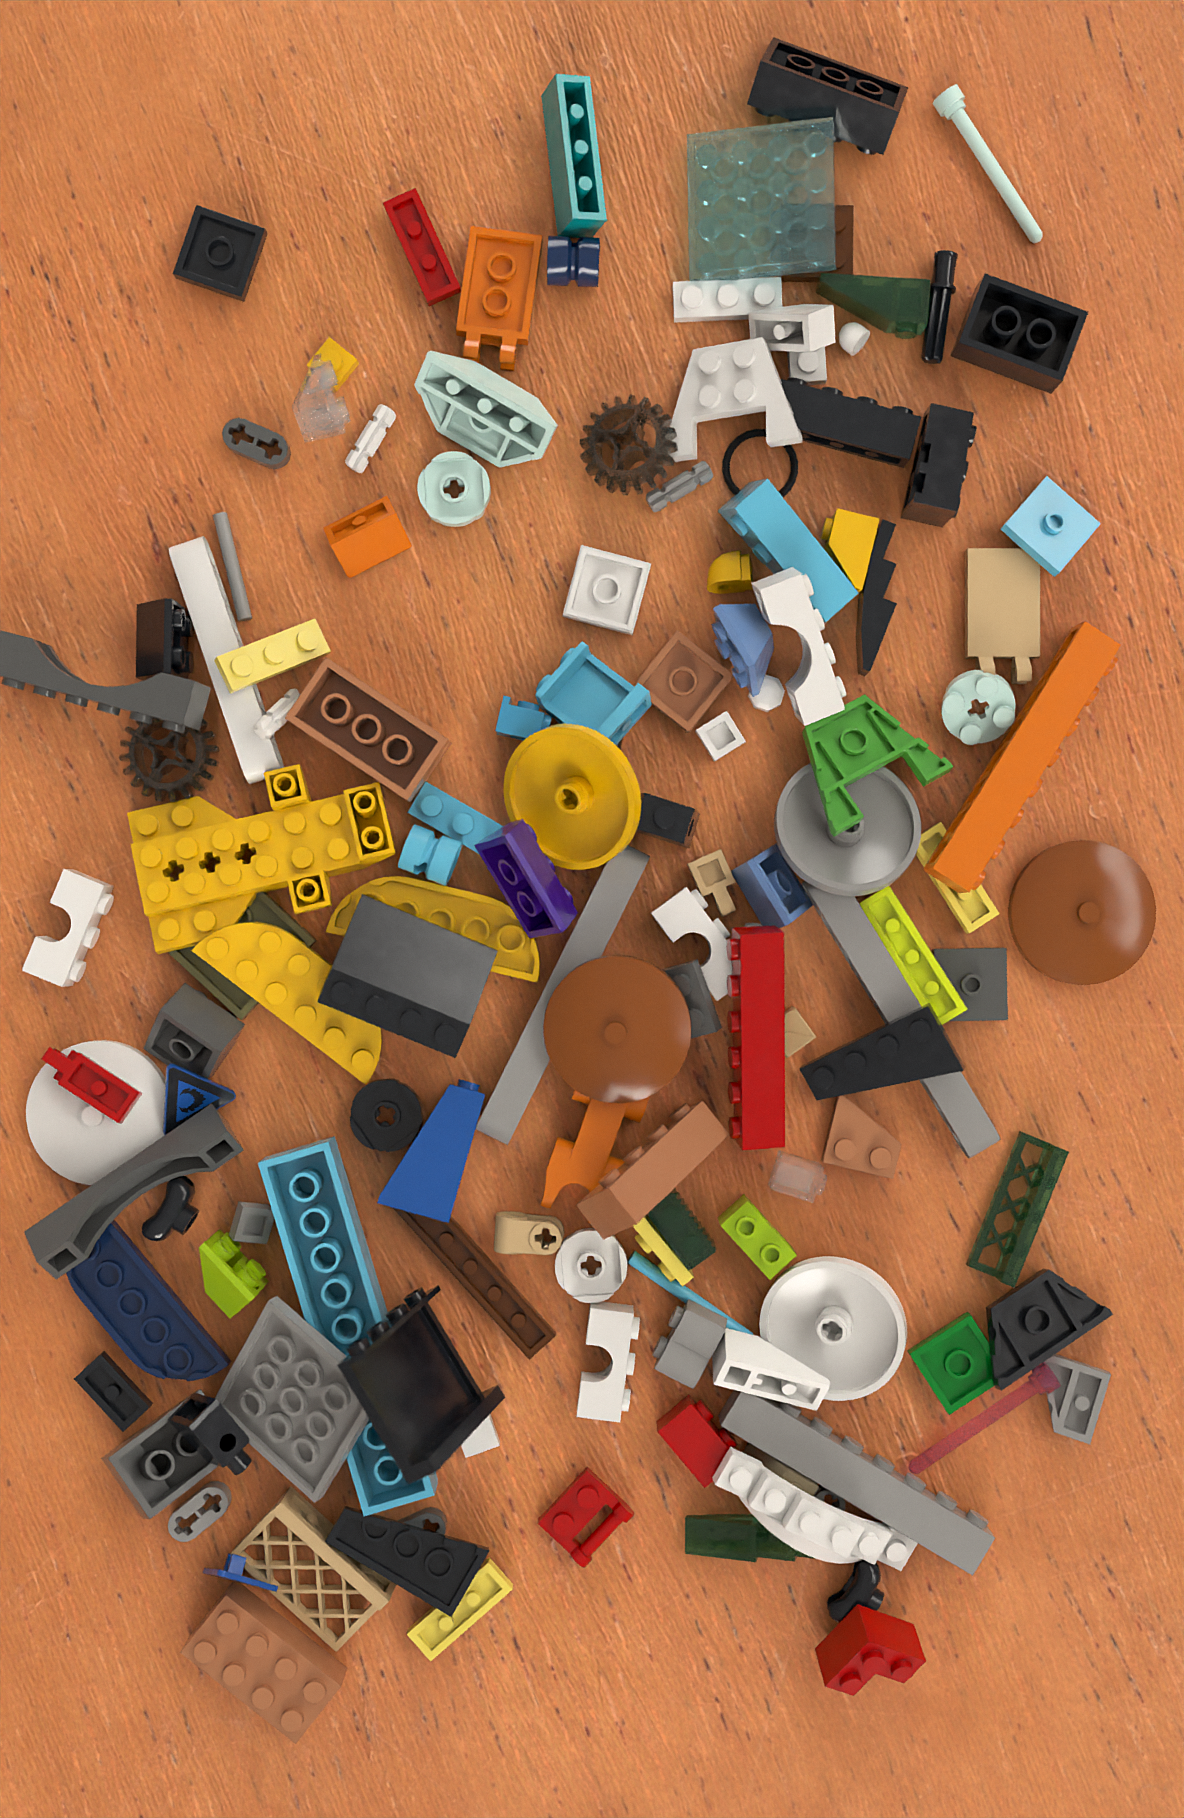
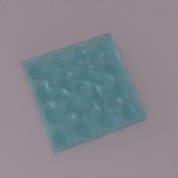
M833 117L687 134L690 281H730L836 270Z

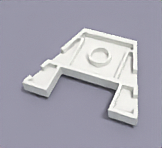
M763 337L693 349L662 451V459L667 464L697 459L698 422L766 411V443L770 448L803 443L792 408L786 398L778 371Z

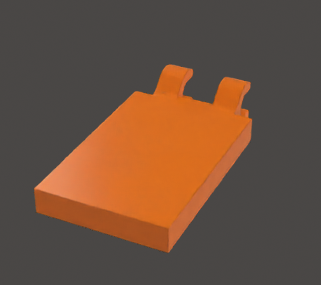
M476 226L470 227L456 325V335L466 337L463 358L479 363L481 345L501 347L499 362H501L500 370H515L517 344L528 345L543 243L542 235Z

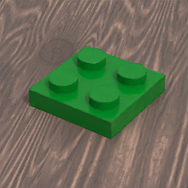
M968 1311L907 1350L949 1415L994 1386L989 1342Z

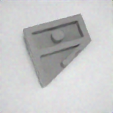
M1055 1354L1041 1363L1053 1431L1090 1444L1111 1374L1109 1371Z

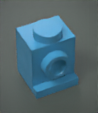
M503 695L495 732L500 736L524 741L530 735L551 726L552 716L540 712V706L534 703L518 701V705L514 706L512 705L511 697Z

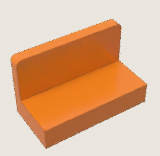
M388 496L323 527L330 546L349 578L412 546Z

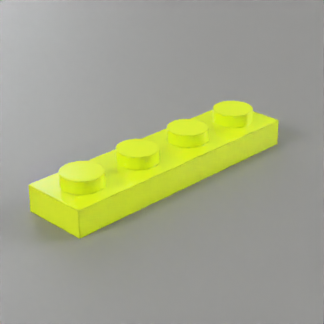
M890 885L859 903L921 1006L930 1003L942 1025L968 1009Z

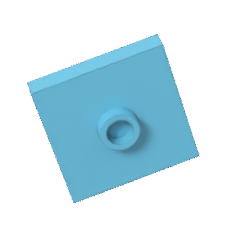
M1046 476L1000 530L1055 577L1101 523Z

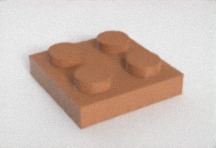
M677 630L633 686L635 687L639 683L649 690L652 705L689 733L733 678V674Z

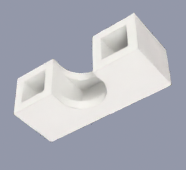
M63 869L50 903L63 908L69 914L71 919L70 931L60 941L48 936H36L22 971L61 987L73 986L74 982H79L86 969V962L83 960L88 948L92 949L99 938L100 929L97 926L101 916L106 915L113 904L114 895H111L114 886L79 871Z
M685 887L650 914L671 942H675L683 935L692 932L698 933L706 939L709 945V954L706 961L700 967L710 994L718 1001L728 994L727 976L732 975V961L728 960L726 951V938L730 936V933L718 918L712 921L706 914L704 909L709 905L698 890L695 889L690 892Z
M610 1302L590 1303L586 1344L606 1349L611 1355L612 1360L609 1366L601 1372L581 1371L576 1417L620 1423L621 1412H628L631 1389H625L626 1375L633 1376L635 1353H629L631 1339H638L640 1317H634L633 1305Z

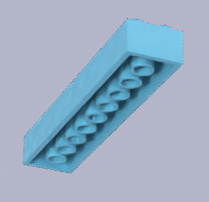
M335 1136L266 1156L258 1162L304 1319L347 1356L349 1353L346 1349L351 1344L365 1336L369 1337L366 1333L369 1328L382 1320H388L385 1316L388 1311ZM368 1420L346 1457L363 1516L434 1496L438 1485L436 1473L408 1484L371 1421Z

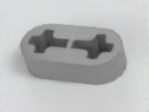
M211 1481L177 1507L169 1518L168 1531L170 1535L177 1541L188 1542L202 1533L228 1509L232 1500L229 1487L223 1482ZM209 1494L212 1497L217 1494L221 1496L222 1499L218 1503L219 1506L212 1504L206 1510L204 1509L203 1505L209 1498ZM195 1513L197 1517L191 1526H186L182 1529L179 1526L181 1517L187 1519Z

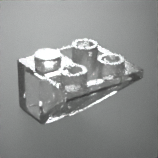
M321 353L313 357L292 404V409L305 443L345 434L346 423L351 421L344 396L337 398L333 386L338 385L331 360L324 362Z

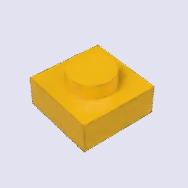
M329 337L308 362L307 367L337 392L359 365V362Z

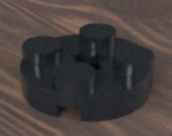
M395 1078L379 1079L367 1084L356 1094L351 1107L350 1126L355 1137L364 1146L373 1150L394 1152L404 1148L416 1137L423 1122L422 1104L418 1095L410 1086ZM384 1105L387 1109L392 1107L396 1113L393 1115L395 1122L390 1125L387 1121L382 1123L378 1121L377 1117L381 1114L380 1106Z

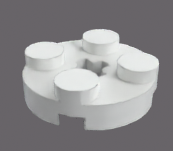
M595 1228L575 1231L563 1240L556 1254V1278L560 1286L580 1302L598 1303L605 1301L614 1295V1292L619 1289L626 1278L627 1257L625 1250L615 1235L603 1240ZM588 1256H594L595 1261H601L602 1267L596 1268L593 1275L588 1274L586 1268H581V1262H586Z

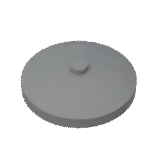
M809 763L791 777L776 805L774 815L775 838L787 864L800 878L810 885L836 895H866L891 885L905 872L912 862L921 838L919 810L907 786L893 772L883 766L845 787L864 817L860 823L833 837L829 829L811 763Z

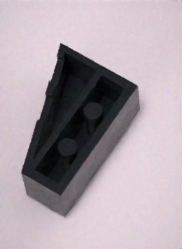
M934 403L929 405L922 421L901 514L902 519L942 528L951 518L955 519L960 505L961 486L968 470L969 462L966 461L968 447H972L977 426L972 425L974 412Z

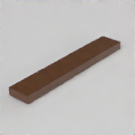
M393 1208L529 1360L556 1336L554 1329L452 1216H450L449 1223Z

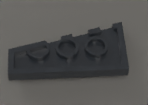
M930 1003L800 1067V1071L816 1100L960 1072L965 1069L961 1058Z
M348 1506L344 1507L325 1541L452 1617L489 1552V1547L376 1514L363 1516L362 1510Z

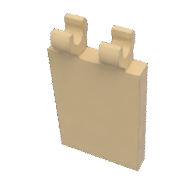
M967 548L965 551V659H976L975 670H983V673H991L995 675L993 659H1011V684H1027V681L1032 680L1030 659H1038L1040 657V564L1022 548Z

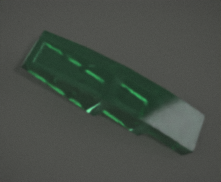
M753 1514L687 1515L685 1517V1554L756 1562L759 1557L795 1562L797 1557L815 1559L781 1541L765 1528Z

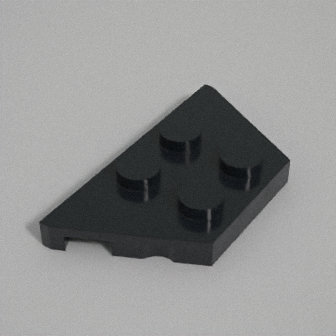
M1043 1268L986 1307L992 1377L995 1388L1002 1391L1112 1316L1111 1310L1086 1296L1087 1294L1077 1287L1069 1285L1063 1278L1051 1270Z

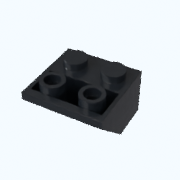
M172 598L137 604L136 678L142 681L161 672L188 679V673L193 672L194 658L193 653L188 651L189 637L194 635V626L189 611Z

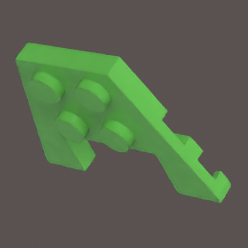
M865 694L844 705L845 710L805 726L802 732L829 829L833 837L860 823L864 817L845 789L850 784L899 757H903L923 787L949 773L953 768L949 760L945 757L940 759L931 752L926 742L919 737L916 739L899 726L901 723Z

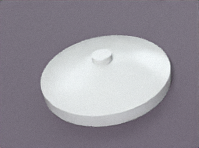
M109 1040L83 1042L61 1052L66 1056L69 1055L71 1050L82 1053L142 1092V1095L122 1124L115 1122L57 1084L59 1081L53 1077L58 1070L47 1063L35 1077L26 1104L27 1129L39 1156L59 1175L85 1185H93L165 1136L163 1133L165 1076L158 1066L138 1049L124 1043Z
M822 1256L798 1262L785 1270L775 1280L761 1308L759 1322L761 1338L830 1380V1387L823 1399L846 1401L867 1396L884 1386L895 1374L901 1363L907 1342V1322L903 1307L894 1290L879 1274L856 1261L841 1257Z

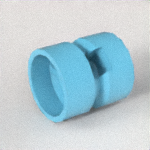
M414 824L402 849L398 868L416 875L423 871L427 879L446 886L458 861L463 843L444 835L437 839L435 838L434 831Z

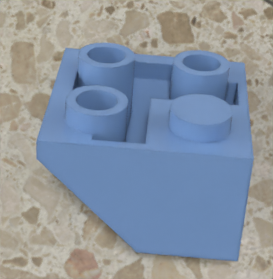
M720 604L713 608L716 622L711 624L717 637L714 640L716 647L723 659L730 658L734 666L731 670L739 687L743 688L746 686L752 697L760 693L774 650L772 631L756 604Z

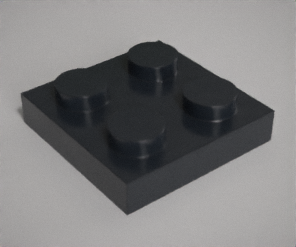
M196 205L173 275L181 281L244 302L267 237V231L260 226Z

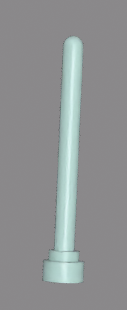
M955 84L949 87L933 101L935 109L941 117L945 116L947 120L952 119L1028 239L1032 243H1038L1043 237L1042 230L965 112V96L959 86Z

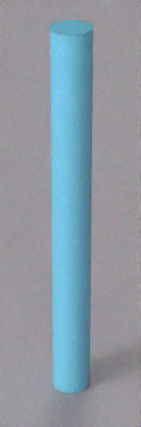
M634 1251L627 1260L629 1265L682 1302L686 1303L690 1299L727 1318L726 1328L753 1335L750 1330L685 1285L682 1287L678 1280L675 1279L670 1282L658 1266L638 1252Z

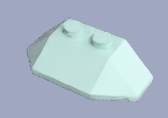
M434 351L427 352L414 386L418 394H421L425 408L437 432L499 468L541 459L544 456L558 425L537 397L473 360Z

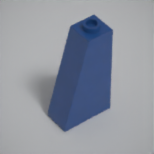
M460 1079L457 1086L449 1084L380 1193L378 1204L449 1223L485 1094L478 1092L480 1085Z

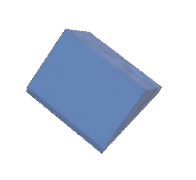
M777 844L731 870L734 879L762 926L775 925L778 928H782L813 906L793 870L783 858Z

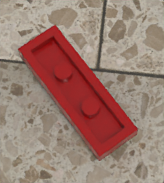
M416 188L383 202L387 216L428 306L430 307L461 293V287Z

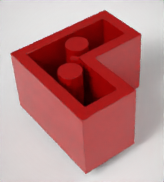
M859 1604L815 1648L825 1687L852 1696L860 1691L875 1674L905 1683L926 1662L913 1623Z

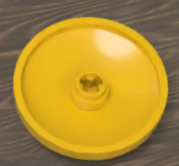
M576 724L549 726L530 735L519 744L508 762L504 776L503 793L509 819L511 822L523 819L534 830L537 836L536 842L541 851L555 866L571 870L598 867L621 853L632 840L641 814L639 784L626 756L606 736L591 728Z

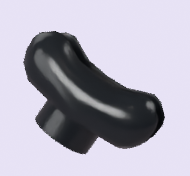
M179 1176L167 1183L165 1198L161 1206L152 1217L142 1224V1234L145 1238L156 1242L168 1238L174 1230L184 1235L192 1226L199 1214V1210L190 1205L195 1195V1186L188 1177Z
M865 1560L855 1562L853 1573L840 1591L830 1596L827 1600L829 1616L833 1620L840 1623L857 1604L876 1611L879 1609L884 1593L877 1588L881 1579V1572L877 1563L874 1565Z

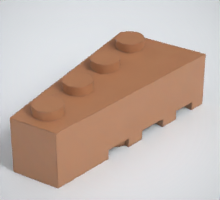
M703 1101L691 1107L685 1103L669 1116L672 1120L671 1123L666 1127L662 1124L646 1137L649 1141L642 1148L638 1146L623 1159L625 1163L618 1169L615 1168L599 1181V1185L576 1204L603 1240L638 1224L730 1135Z

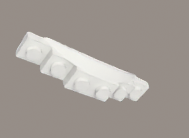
M732 1447L729 1448L712 1477L716 1486L738 1495L754 1517L777 1538L801 1553L815 1559L831 1563H854L865 1560L874 1565L878 1560L902 1571L918 1544L885 1523L874 1522L855 1516L809 1495L764 1467L762 1461Z

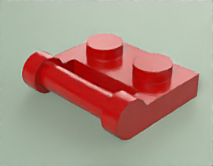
M586 1467L538 1518V1524L570 1553L577 1564L585 1568L593 1559L591 1555L622 1522L627 1523L634 1516V1512L622 1498L591 1469ZM607 1504L613 1511L580 1544L574 1537Z

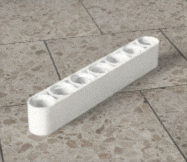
M202 536L169 547V554L242 771L247 782L253 784L265 780L264 772L284 768L274 735L269 740H261L260 736L253 732V727L257 724V721L263 715H266L257 684L230 694L214 661L217 656L243 647V643L211 548L206 538Z

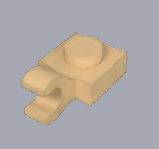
M721 849L687 864L699 893L702 897L712 893L721 917L736 910L726 888L734 884L735 880Z

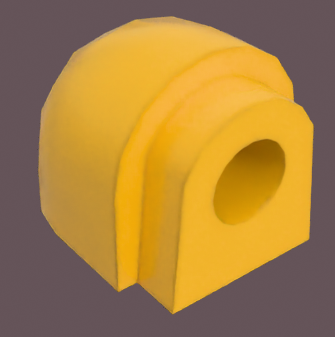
M740 550L721 554L713 561L707 576V590L709 592L727 594L753 590L750 554H741Z

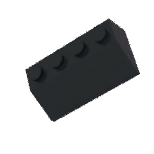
M773 37L760 61L747 105L755 107V111L761 115L768 117L777 115L788 119V122L796 128H812L820 131L828 140L834 142L844 140L855 144L856 148L863 153L870 155L879 153L884 155L908 87Z

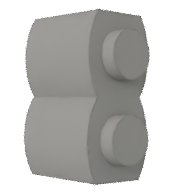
M690 1299L686 1301L683 1308L676 1306L668 1323L672 1330L667 1338L660 1336L653 1350L652 1356L656 1357L654 1369L694 1389L726 1330L727 1318Z

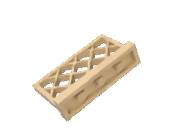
M290 1487L275 1506L241 1540L230 1554L246 1557L244 1569L256 1580L278 1586L277 1592L269 1591L337 1652L377 1610L380 1611L389 1602L397 1584L325 1542L334 1525L294 1488ZM275 1517L287 1526L288 1536H270V1522ZM263 1530V1536H258ZM248 1545H264L265 1560H253L244 1549ZM271 1545H289L290 1560H272ZM296 1545H308L314 1551L315 1560H297ZM273 1569H291L292 1584H280L276 1581ZM298 1569H316L317 1584H299ZM323 1569H334L340 1574L342 1585H324ZM300 1593L317 1594L318 1608H306L300 1602ZM325 1594H342L343 1609H326ZM349 1594H362L371 1604L366 1609H350ZM326 1618H344L345 1630L339 1637L327 1627Z

